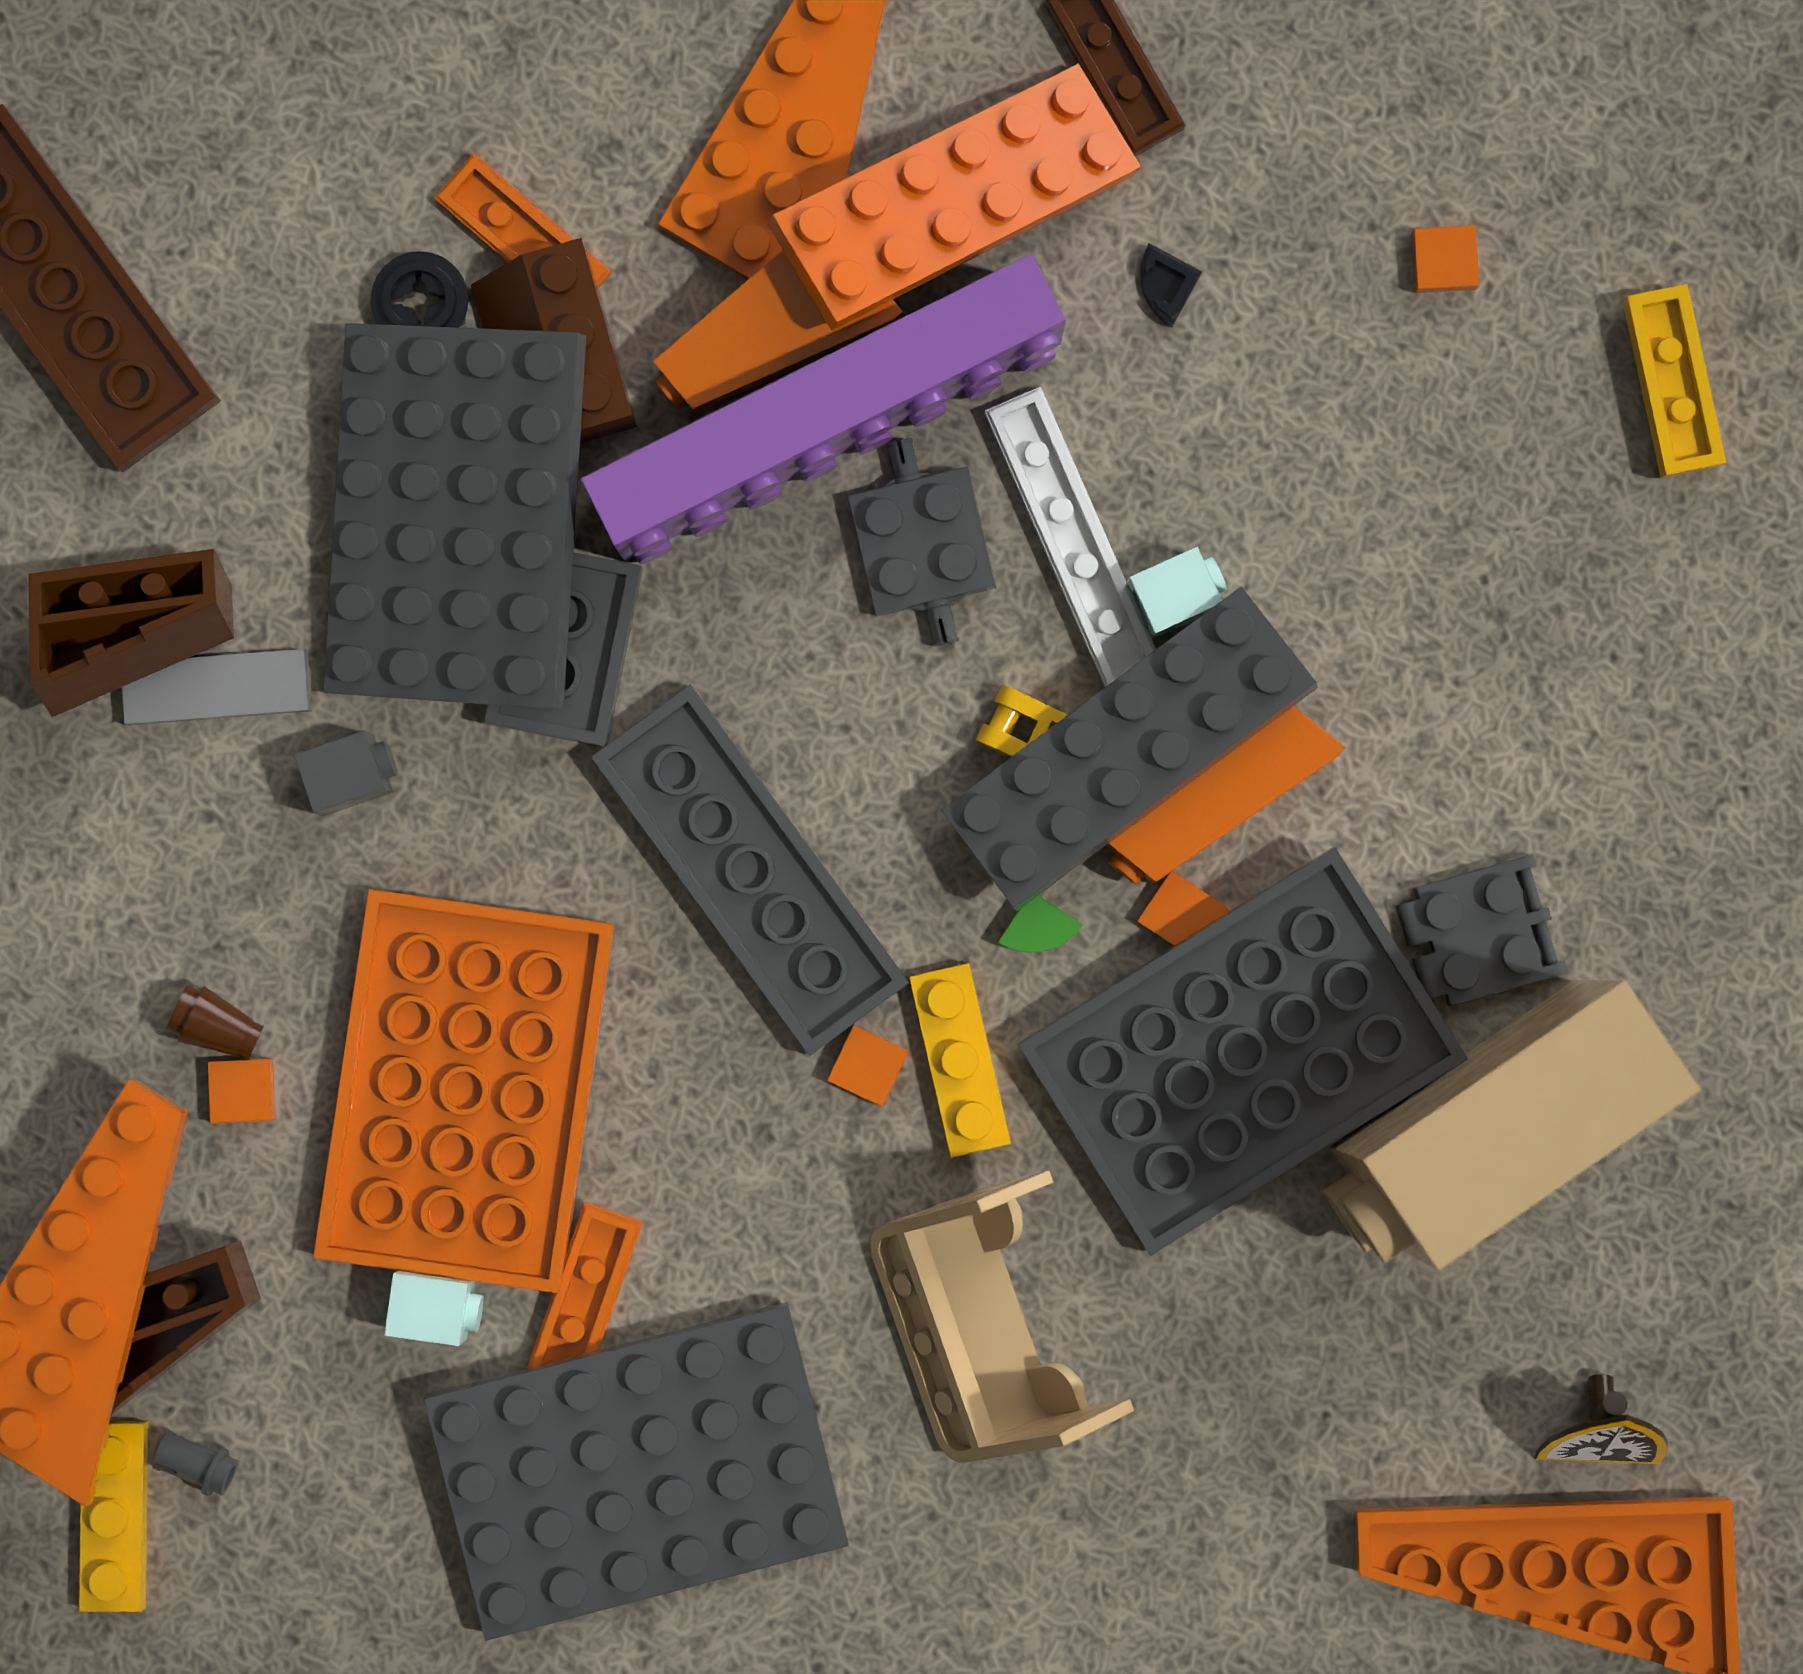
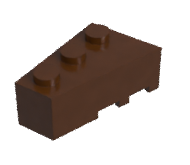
M214 549L28 574L30 684L52 717L234 638L232 585Z
M241 1240L145 1274L143 1284L146 1286L123 1380L118 1384L111 1415L261 1299Z

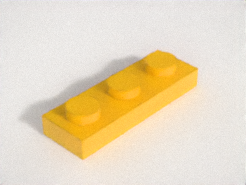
M1688 284L1627 296L1622 303L1660 478L1664 479L1723 466L1727 462Z
M962 964L909 977L951 1158L1011 1144L970 964Z
M109 1421L112 1424L107 1445L102 1449L95 1478L97 1485L93 1502L86 1507L81 1505L79 1612H142L146 1608L148 1421Z

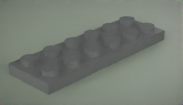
M1241 586L941 810L1013 908L1018 911L1318 688L1317 682Z
M691 684L591 756L597 767L809 1056L909 984L903 973Z

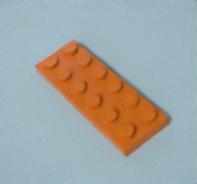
M1078 63L773 214L768 222V226L832 331L1118 185L1135 175L1141 166Z

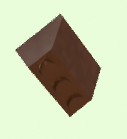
M582 238L522 254L471 284L483 329L577 332L587 336L580 443L637 427L599 289Z

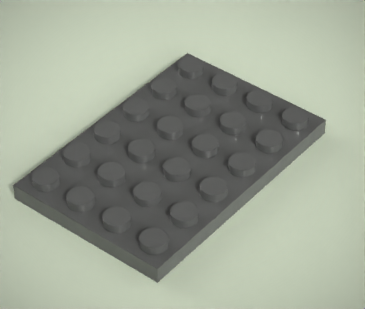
M345 323L324 693L563 710L586 335L577 332Z
M1336 847L1328 849L1018 1043L1021 1051L1150 1256L1468 1059Z
M788 1302L427 1394L424 1397L485 1641L849 1546Z

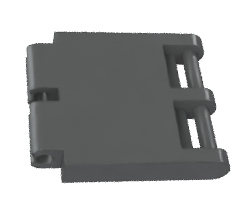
M1533 854L1414 887L1417 900L1396 905L1408 947L1430 942L1432 953L1412 958L1417 978L1431 999L1445 995L1448 1006H1453L1568 973L1565 962H1558L1546 922L1552 919L1549 907L1542 909L1531 867L1536 866ZM1519 871L1522 885L1525 891V895L1530 909L1529 913L1526 912V908L1524 905L1522 887L1517 881V877L1515 874V872ZM1531 925L1535 926L1543 957L1546 963L1545 966H1542L1540 960V948L1538 944L1535 942Z

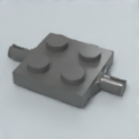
M905 438L900 439L905 458L904 464L898 442L893 441L887 444L896 479L889 481L881 488L849 495L848 497L875 614L882 616L904 610L927 612L934 642L933 646L936 647L945 645L940 621H943L947 642L950 644L959 641L951 605L956 604L967 595L996 589L997 587L968 467L939 474L919 473L912 444L913 439Z

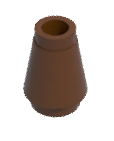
M186 985L171 1015L166 1030L179 1036L177 1042L234 1056L239 1055L249 1060L264 1026L254 1022V1019L228 1003L206 986H203L200 991Z

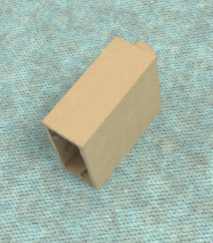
M1626 980L1571 981L1466 1054L1467 1060L1378 1114L1331 1146L1330 1149L1347 1174L1324 1189L1323 1194L1347 1231L1365 1253L1372 1250L1382 1263L1385 1264L1401 1252H1405L1439 1271L1701 1091V1089Z

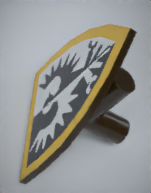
M1596 1374L1588 1377L1591 1421L1567 1428L1550 1436L1540 1445L1535 1455V1460L1660 1464L1666 1456L1668 1440L1661 1430L1649 1422L1627 1414L1623 1415L1628 1406L1627 1399L1620 1392L1614 1391L1613 1376Z

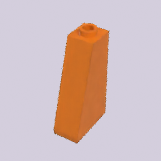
M782 250L653 361L663 373L655 382L678 409L688 403L692 409L702 412L809 365L905 317V314L895 301L891 300L831 331Z
M1293 706L1108 843L1106 847L1114 853L1108 863L1135 885L1143 877L1153 884L1337 758L1345 746Z

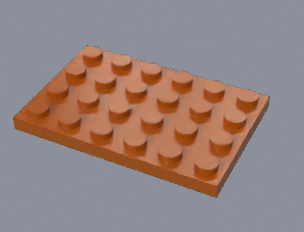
M372 889L368 890L313 1258L552 1293L561 1292L616 924Z

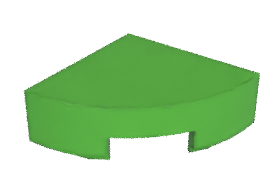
M1038 895L1019 909L997 943L1019 952H1044L1066 943L1081 929L1083 924Z

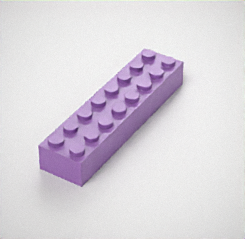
M1031 253L581 478L614 546L625 562L637 557L640 564H645L672 550L673 547L669 540L689 530H692L694 536L698 537L719 528L728 521L724 513L745 502L749 509H755L773 501L783 493L779 485L799 475L802 476L804 482H809L829 473L837 467L834 458L855 447L859 454L862 455L883 446L892 439L889 430L909 420L912 421L914 427H919L937 419L947 411L944 403L963 393H966L969 400H973L993 391L1002 384L999 375L1019 365L1023 372L1027 373L1047 364L1057 356L1054 348L1061 345L1066 319Z

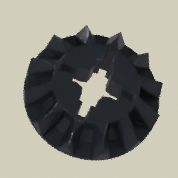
M424 251L402 254L387 263L375 279L371 292V308L377 324L460 328L466 322V313L470 301L466 283L459 270L440 255ZM420 276L421 282L430 296L446 299L445 301H437L436 305L427 307V316L424 317V324L422 325L412 307L395 304V302H405V299L415 296V287L418 286V277Z

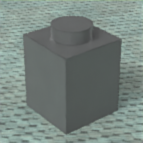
M365 730L294 754L312 811L315 814L326 816L393 793L389 778L398 775L390 747L385 740L377 743L374 734Z

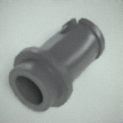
M168 1431L158 1446L152 1468L158 1471L162 1470L201 1486V1493L206 1496H210L213 1492L224 1495L234 1478L238 1460L229 1457V1450L221 1448L216 1452Z

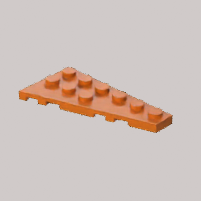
M793 0L659 221L660 229L746 280L783 250L768 226L772 215L846 179L848 176L887 0Z
M137 1079L128 1080L0 1284V1453L85 1507L93 1502L97 1485L95 1478L102 1449L107 1445L112 1424L109 1421L118 1384L123 1380L146 1286L143 1284L150 1254L155 1249L160 1229L157 1227L166 1189L171 1184L188 1111Z
M1726 1496L1354 1509L1356 1571L1362 1577L1432 1598L1433 1596L1471 1607L1479 1612L1493 1616H1502L1525 1623L1529 1627L1619 1654L1625 1653L1659 1663L1663 1667L1683 1673L1740 1674L1733 1500Z

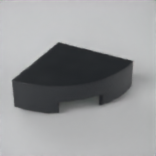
M1148 243L1141 264L1142 291L1145 299L1146 297L1148 298L1149 302L1147 301L1155 315L1173 328L1202 271Z

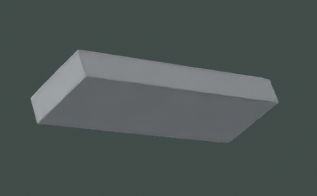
M296 649L187 658L122 687L124 724L131 726L311 712L307 650Z

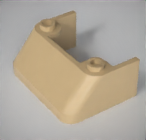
M1049 1170L992 1185L879 1226L871 1236L870 1250L934 1436L942 1451L950 1459L959 1463L1062 1447L1134 1411L1130 1399L1089 1406L1083 1383L1070 1368L1058 1362L1040 1364L1000 1249L1016 1243L1022 1233V1210L1016 1198L1053 1183Z

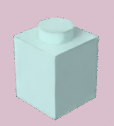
M1198 546L1129 577L1127 581L1151 639L1198 619L1221 602L1222 599L1219 593L1227 590L1223 575L1213 557L1204 560Z
M398 1270L393 1273L384 1336L459 1346L467 1340L468 1331L478 1332L484 1297L481 1294H474L475 1281Z

